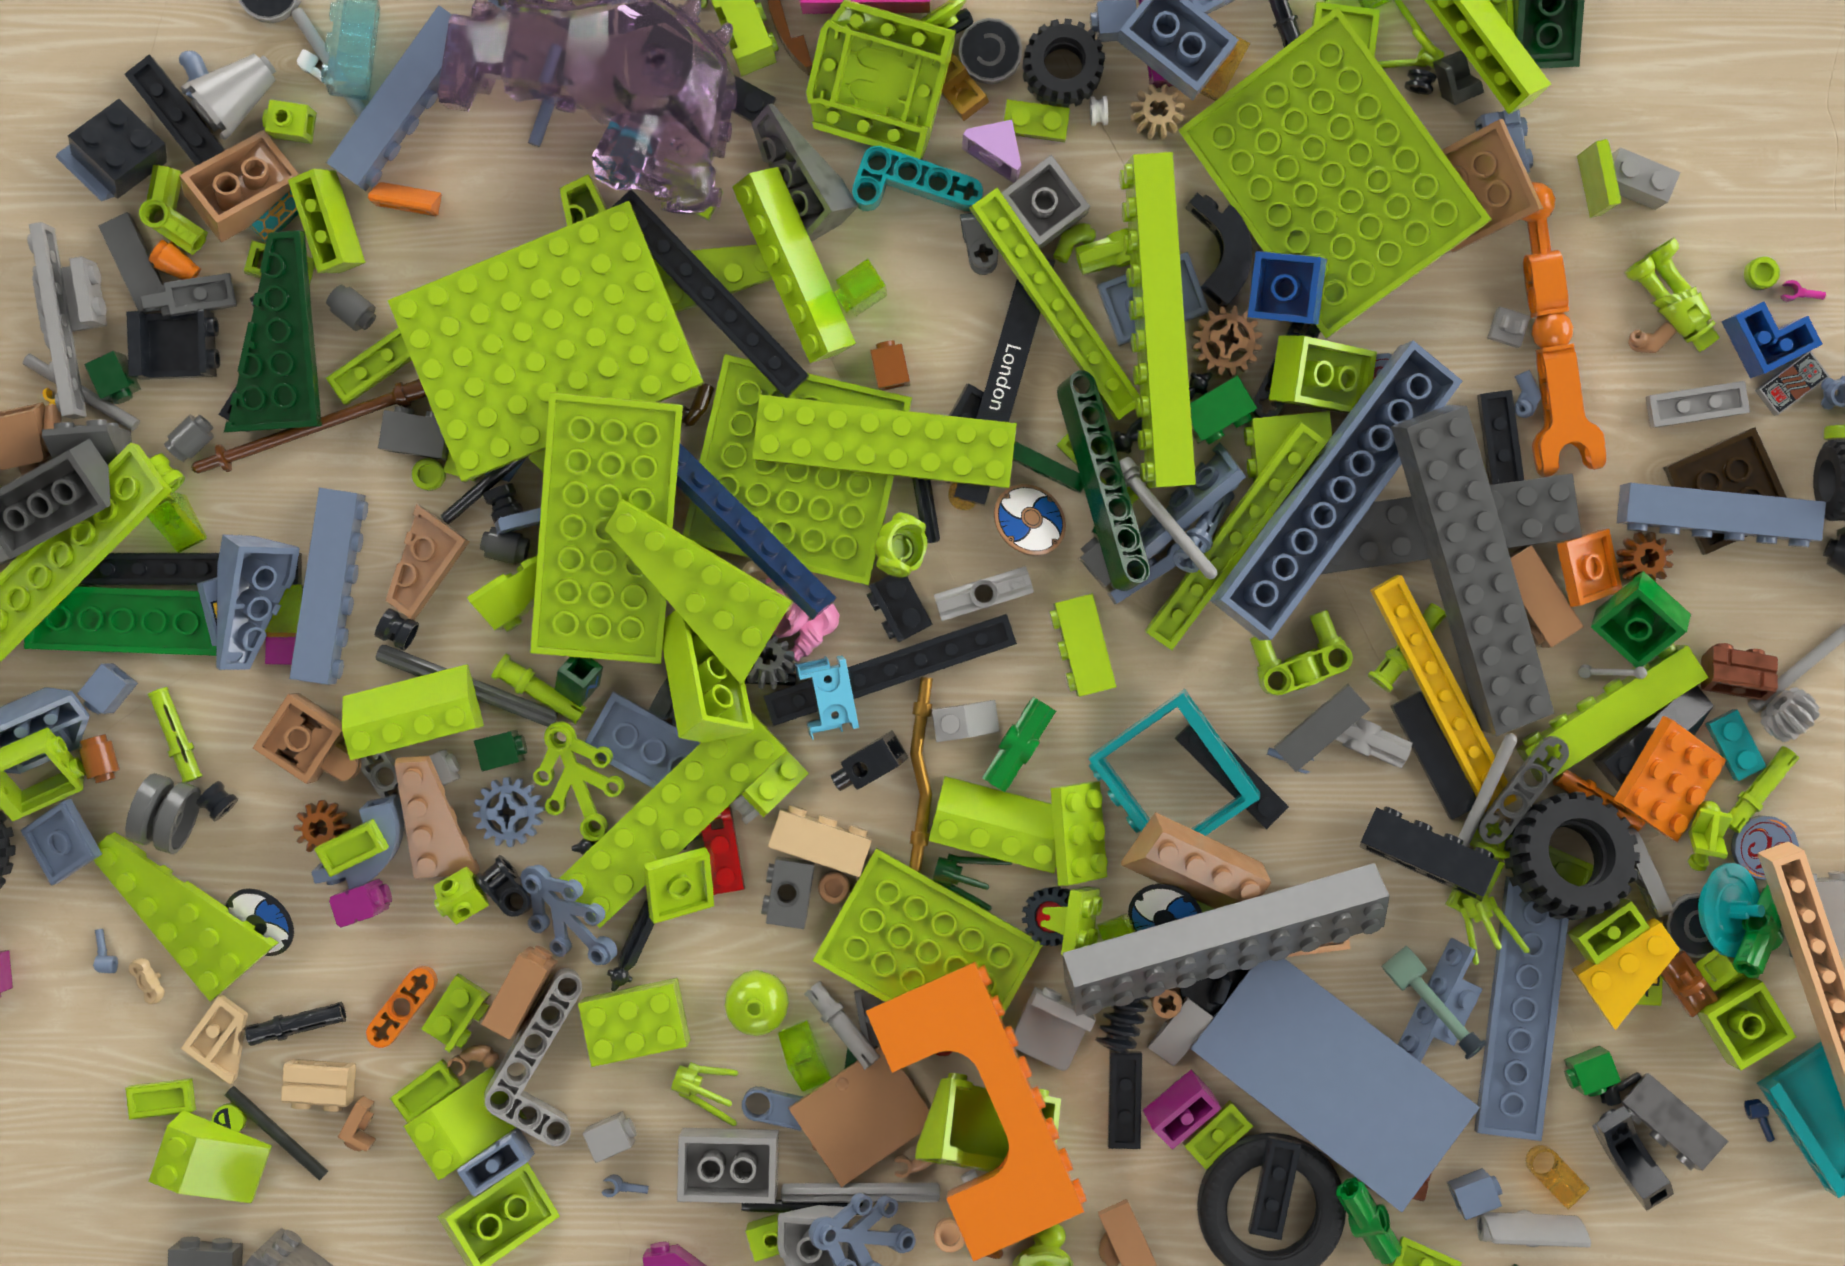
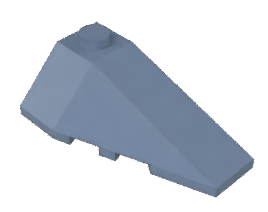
M222 534L217 565L216 668L219 670H250L267 636L265 630L273 614L277 615L281 607L279 602L286 588L290 589L295 579L299 547L257 536Z

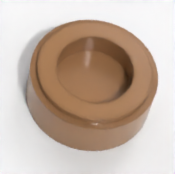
M827 872L819 881V895L827 903H841L849 895L850 881L842 872Z

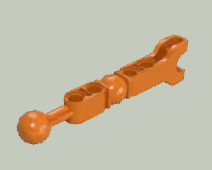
M1532 182L1543 209L1522 219L1528 225L1532 253L1524 256L1523 271L1531 318H1536L1532 326L1531 335L1534 342L1541 348L1535 351L1544 415V426L1533 440L1532 451L1537 473L1541 477H1550L1559 469V454L1564 445L1572 444L1578 448L1583 464L1593 470L1601 469L1605 465L1606 448L1603 432L1597 425L1589 422L1585 416L1574 343L1569 344L1574 327L1570 318L1564 314L1570 311L1568 307L1569 299L1564 261L1559 250L1551 251L1547 218L1555 208L1556 198L1552 189L1540 182Z

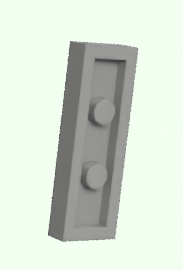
M1745 381L1646 396L1650 428L1750 413Z

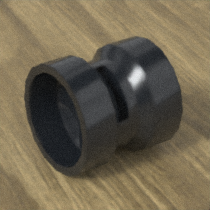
M513 483L504 484L483 493L486 504L492 505L491 517L494 524L498 518L524 512L521 504L514 499L516 490Z
M389 608L381 617L374 635L383 641H393L395 647L405 651L414 640L419 623L410 618L404 620L400 617L399 612Z

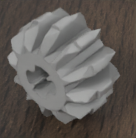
M1795 687L1789 691L1784 690L1781 695L1774 697V700L1766 705V709L1760 715L1762 718L1761 724L1777 740L1787 742L1790 739L1795 740L1800 734L1806 733L1809 727L1814 726V720L1820 715L1818 712L1819 706L1815 703L1816 700L1803 689L1800 690Z

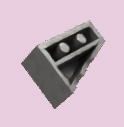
M1649 1073L1643 1076L1621 1102L1631 1114L1636 1124L1639 1125L1641 1121L1652 1130L1649 1135L1664 1148L1667 1145L1671 1146L1678 1153L1676 1158L1691 1171L1693 1168L1703 1171L1729 1142Z
M281 1228L251 1255L244 1266L333 1265L303 1244L302 1239L295 1232L285 1231Z

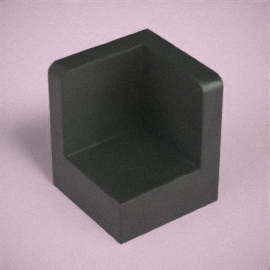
M1462 50L1433 62L1441 97L1451 104L1457 105L1484 93L1482 81L1470 74L1467 57Z

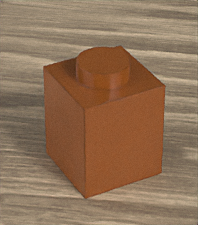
M894 340L877 343V349L870 351L878 389L885 391L910 385L902 343L895 345Z

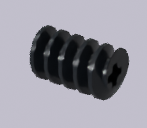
M1144 996L1137 998L1125 1006H1111L1114 1012L1103 1014L1110 1021V1025H1100L1099 1027L1107 1035L1106 1037H1096L1095 1041L1113 1051L1132 1054L1127 1049L1136 1048L1137 1043L1131 1037L1139 1036L1141 1030L1134 1024H1143L1145 1020L1138 1012H1146L1149 1007L1142 1000L1151 999L1152 997Z

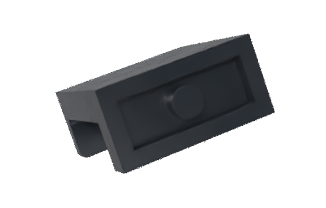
M198 309L197 313L171 317V315L162 316V313L145 314L140 311H126L128 370L130 377L139 380L217 377L216 368L220 367V354L216 349L215 336L219 334V323L217 318L214 317V313L206 309Z

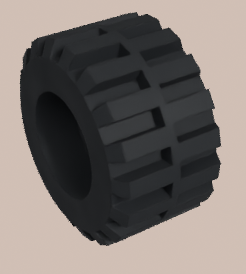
M1065 18L1064 24H1059L1058 19L1052 20L1050 26L1047 27L1043 24L1039 27L1038 33H1033L1030 37L1029 44L1026 45L1024 53L1023 78L1024 82L1028 83L1027 89L1031 94L1035 92L1037 94L1036 100L1040 103L1046 100L1049 102V105L1061 104L1062 107L1069 108V105L1074 103L1076 107L1082 104L1084 98L1088 100L1093 95L1094 90L1097 89L1104 70L1105 52L1101 51L1103 47L1101 40H1095L1096 33L1092 29L1087 32L1084 29V23L1079 21L1076 26L1071 24L1072 19ZM1055 50H1069L1080 59L1082 70L1077 76L1070 79L1056 78L1045 67L1044 60L1046 56Z
M1845 439L1828 440V442H1825L1818 453L1814 467L1813 489L1815 500L1826 502L1824 519L1829 521H1845Z

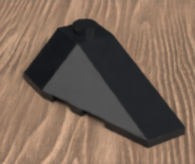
M1696 685L1638 723L1592 761L1618 792L1663 716L1674 720L1695 736L1714 705L1699 686Z

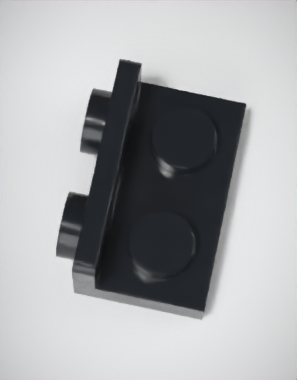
M889 575L869 585L871 592L866 595L874 611L882 610L886 621L881 624L890 640L896 637L898 642H901L933 625L907 576L895 577Z

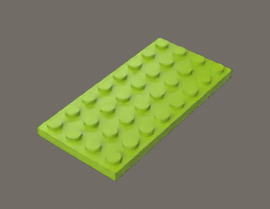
M557 392L549 393L530 653L661 664L667 600L608 534L605 527L620 501L624 499L673 529L683 411L682 404Z

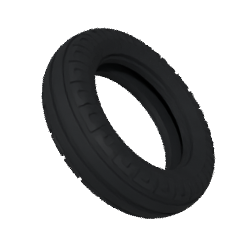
M1260 1133L1244 1137L1226 1149L1206 1170L1203 1176L1197 1200V1213L1201 1232L1210 1250L1225 1266H1320L1336 1248L1345 1225L1346 1210L1336 1196L1337 1186L1342 1184L1332 1164L1318 1149L1297 1137L1281 1133ZM1268 1136L1301 1143L1297 1171L1310 1182L1316 1201L1314 1219L1306 1234L1293 1245L1273 1251L1260 1250L1245 1244L1233 1233L1227 1217V1203L1232 1188L1245 1173L1253 1168L1262 1166Z

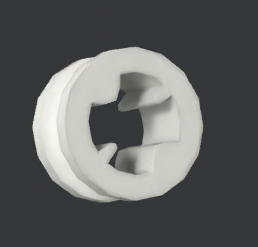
M1090 96L1091 126H1096L1098 122L1108 125L1107 96H1102L1099 100L1095 99V96Z

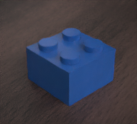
M1256 251L1247 317L1319 324L1327 259Z

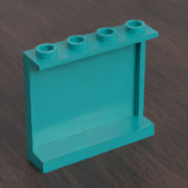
M1819 1042L1757 1082V1085L1825 1190L1841 1198L1845 1195V1109L1822 1042Z

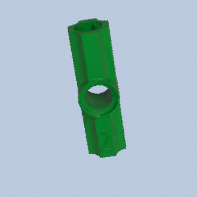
M1033 696L1022 711L1016 724H1012L998 746L999 751L982 778L996 788L1006 792L1022 765H1026L1040 743L1039 738L1053 718L1056 710Z
M1768 883L1763 888L1756 904L1764 906L1765 914L1763 917H1750L1749 919L1742 920V926L1746 932L1732 964L1736 972L1742 973L1748 978H1759L1760 974H1763L1771 951L1781 946L1784 940V935L1780 930L1782 924Z
M1357 1177L1345 1179L1341 1185L1337 1186L1336 1196L1348 1214L1349 1226L1355 1238H1363L1374 1258L1380 1260L1382 1265L1393 1263L1397 1257L1401 1256L1402 1246L1390 1228V1217L1384 1204L1375 1203L1365 1184L1358 1181Z

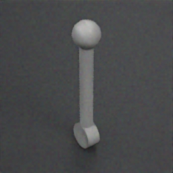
M1584 664L1578 670V674L1585 679L1591 675L1635 676L1637 679H1643L1647 676V670L1641 666L1635 669H1595Z

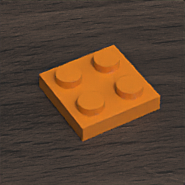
M1610 529L1597 530L1582 535L1580 538L1557 543L1570 607L1596 601L1613 595L1622 589Z

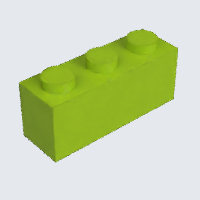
M313 168L288 179L317 272L342 273L365 264L366 262L337 172L335 170Z
M1093 593L1053 603L1055 610L1049 611L1054 630L1060 628L1063 641L1057 642L1062 661L1068 660L1071 672L1065 673L1070 692L1076 691V695L1081 697L1116 688Z

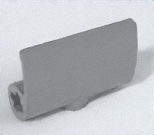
M1520 1210L1516 1213L1486 1212L1477 1217V1233L1480 1241L1493 1242L1495 1244L1526 1245L1529 1247H1591V1240L1586 1227L1581 1219L1575 1215L1534 1214L1528 1210Z

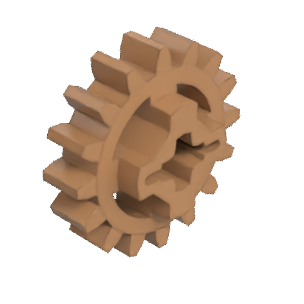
M1220 306L1217 316L1210 310L1206 314L1208 322L1202 319L1199 320L1197 325L1202 331L1193 332L1192 337L1198 339L1199 342L1192 346V350H1200L1201 354L1196 361L1206 360L1208 362L1205 368L1207 372L1215 367L1217 368V376H1221L1225 370H1228L1230 377L1236 375L1237 367L1242 372L1248 370L1246 361L1253 364L1257 361L1256 356L1252 353L1262 350V346L1256 344L1255 341L1263 335L1260 332L1254 333L1253 329L1258 322L1257 320L1251 323L1247 321L1248 311L1239 316L1237 315L1238 309L1236 306L1231 309L1230 313H1226L1225 307ZM1225 321L1221 330H1209L1215 323ZM1238 325L1244 329L1247 337L1242 336L1238 330ZM1229 331V339L1234 344L1225 352V343L1220 341V339ZM1207 345L1212 346L1217 354L1216 358L1211 355ZM1245 352L1244 356L1239 360L1229 362L1233 353Z

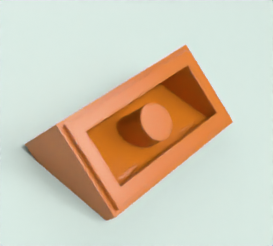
M380 182L368 193L369 201L379 207L435 217L439 215L442 198L440 192Z

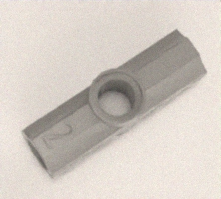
M1026 566L934 594L941 620L945 621L1034 593L1029 573ZM985 584L992 589L993 596L989 602L981 603L975 598L974 592L977 586Z
M1360 718L1335 739L1351 750L1366 756L1372 755L1400 768L1407 761L1412 742L1381 729V726L1363 718Z

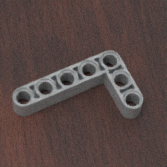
M562 968L553 975L484 1092L485 1106L491 1114L551 1146H561L569 1139L571 1134L569 1120L562 1111L523 1090L581 994V979L578 973L570 968ZM568 977L574 979L576 984L571 991L563 992L558 989V984L562 979ZM547 1006H555L559 1009L557 1017L552 1020L544 1019L541 1016V1012ZM537 1034L542 1038V1042L536 1048H529L524 1044L527 1036ZM522 1063L525 1066V1071L521 1075L512 1076L507 1072L511 1064ZM497 1091H503L509 1097L506 1102L495 1104L490 1099L491 1095ZM527 1106L533 1107L536 1110L535 1116L531 1119H522L518 1115L519 1111ZM553 1122H560L564 1125L562 1132L555 1135L547 1132V1127Z

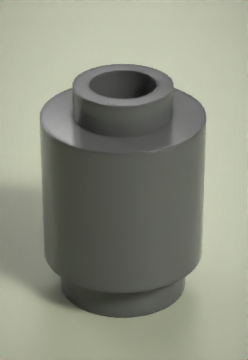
M341 284L330 293L326 300L330 311L354 331L368 329L376 319L374 314L376 307L352 287L346 288Z
M189 414L167 436L168 440L164 445L178 460L184 462L187 458L192 459L214 438L211 432L213 426L203 416L198 415L194 417Z
M491 527L489 532L485 531L483 533L480 543V550L484 551L485 558L516 565L517 562H524L527 559L530 548V539L524 538L523 534L512 531L497 535L495 527Z

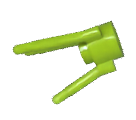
M1486 892L1482 901L1472 897L1462 900L1465 907L1460 909L1465 921L1469 947L1476 951L1472 959L1474 965L1479 964L1472 917L1475 923L1483 921L1497 950L1502 948L1489 919L1494 916L1492 911L1523 952L1529 953L1530 949L1500 910L1494 896L1488 897Z
M690 1062L688 1068L680 1065L675 1074L671 1090L679 1092V1096L689 1099L731 1126H736V1120L696 1095H702L730 1107L732 1101L701 1087L703 1077L698 1074L737 1076L738 1071L700 1066Z

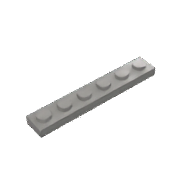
M43 222L29 224L30 234L27 237L29 249L35 258L36 266L33 267V276L35 282L39 285L41 293L38 306L42 316L45 317L47 328L44 331V340L51 352L50 374L53 380L56 381L57 393L55 394V404L63 417L71 419L85 418L87 415L55 228Z

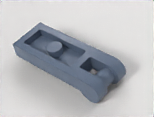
M1177 543L1173 544L1168 548L1167 556L1161 560L1156 561L1155 557L1149 559L1150 575L1146 581L1128 591H1120L1111 584L1114 590L1107 594L1113 603L1121 602L1174 568L1176 564L1173 561V555L1181 547Z

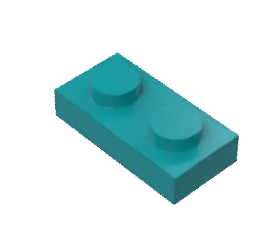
M1732 709L1705 723L1720 755L1727 760L1725 765L1734 781H1740L1767 767L1737 709Z

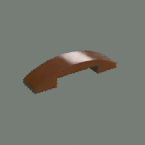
M767 0L772 21L782 45L796 65L809 76L812 62L804 35L791 38L781 1Z

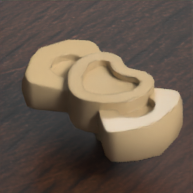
M139 958L133 960L129 965V972L136 977L137 986L144 992L145 1002L148 1004L159 1003L165 993L158 980L161 978V974L159 972L154 973L147 959Z

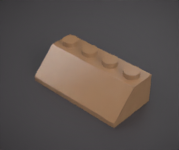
M1156 812L1121 861L1123 867L1160 884L1177 886L1188 892L1195 900L1214 909L1262 896L1271 884L1262 862Z

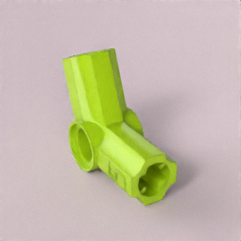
M153 165L147 199L139 209V217L146 226L154 229L189 254L194 255L205 244L208 232L176 211L181 189L179 175L183 174V172L166 166ZM163 209V219L155 223L154 216L156 212Z

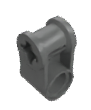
M973 213L960 214L964 243H966L970 267L979 275H988L996 269L998 250ZM985 252L988 262H982L979 253Z

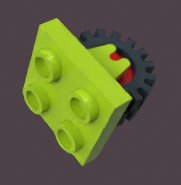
M1055 886L1037 890L1033 893L1034 896L1026 900L1028 905L1024 906L1022 912L1026 913V917L1022 918V923H1027L1028 928H1025L1027 934L1032 933L1031 939L1033 941H1040V945L1058 946L1062 944L1061 955L1064 952L1097 943L1098 929H1095L1096 916L1101 914L1103 898L1099 897L1100 888L1088 886L1069 890Z

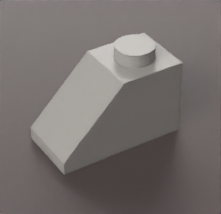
M995 700L932 709L936 742L1000 732Z

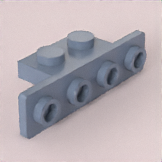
M1451 938L1427 985L1461 1024L1465 1026L1483 989L1463 979L1475 955V949ZM1420 998L1398 1043L1400 1047L1421 1062L1433 1037L1455 1046L1458 1040L1422 998Z

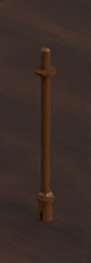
M420 379L406 384L399 382L395 384V388L390 393L322 416V426L288 428L226 450L221 444L216 445L215 455L195 461L191 468L197 474L220 466L224 471L230 472L232 470V462L395 404L409 407L411 402L427 396Z

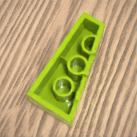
M711 0L741 77L777 63L774 52L779 51V47L773 32L767 33L763 22L767 21V17L761 2L755 4L754 0Z

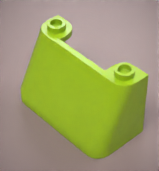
M948 1073V1078H942L938 1085L916 1146L915 1159L990 1172L1003 1162L1008 1153L1009 1143L1007 1135L986 1087L973 1085V1082L967 1081L968 1075ZM1039 1089L1046 1106L1041 1109L1045 1119L1052 1117L1058 1131L1061 1098L1049 1096V1090Z

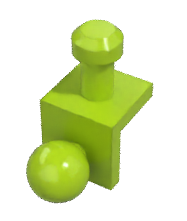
M1703 801L1699 805L1696 817L1688 831L1694 854H1691L1688 859V864L1695 871H1705L1707 869L1709 856L1726 859L1728 856L1723 837L1733 817L1732 814L1721 812L1719 805L1713 801Z

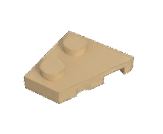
M224 995L218 996L180 1049L228 1084H233L238 1077L248 1013Z

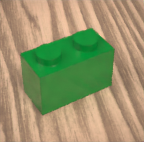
M1238 375L1190 403L1192 435L1197 444L1206 440L1207 444L1210 445L1225 436L1222 431L1224 428L1233 424L1237 429L1252 419L1250 413L1256 410L1257 407Z

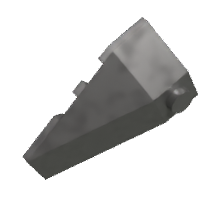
M767 104L751 123L763 161L769 163L770 168H779L812 242L841 225L858 207V204L843 179L773 104Z

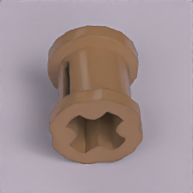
M1173 988L1165 990L1161 995L1150 999L1155 1013L1165 1019L1175 1017L1182 1007L1181 999ZM1170 995L1169 998L1172 1004L1170 1006L1165 1004L1161 1008L1162 1005L1158 1001L1160 997L1166 999Z

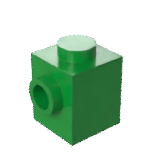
M1601 1046L1564 1059L1568 1068L1564 1070V1074L1569 1086L1585 1096L1601 1095L1607 1091V1087L1621 1082L1610 1051Z

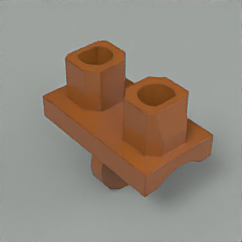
M1683 950L1675 955L1660 974L1687 1014L1692 1018L1704 1007L1719 999L1688 954Z

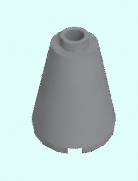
M252 54L188 81L181 86L184 95L189 91L194 98L190 101L191 105L214 132L219 128L222 130L220 138L225 140L234 132L275 82L272 74L276 70L265 56L259 58L257 55Z

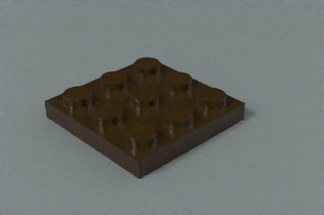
M1756 427L1663 467L1671 487L1787 498ZM1712 533V538L1694 537L1702 555L1709 554L1736 542L1724 540V534Z

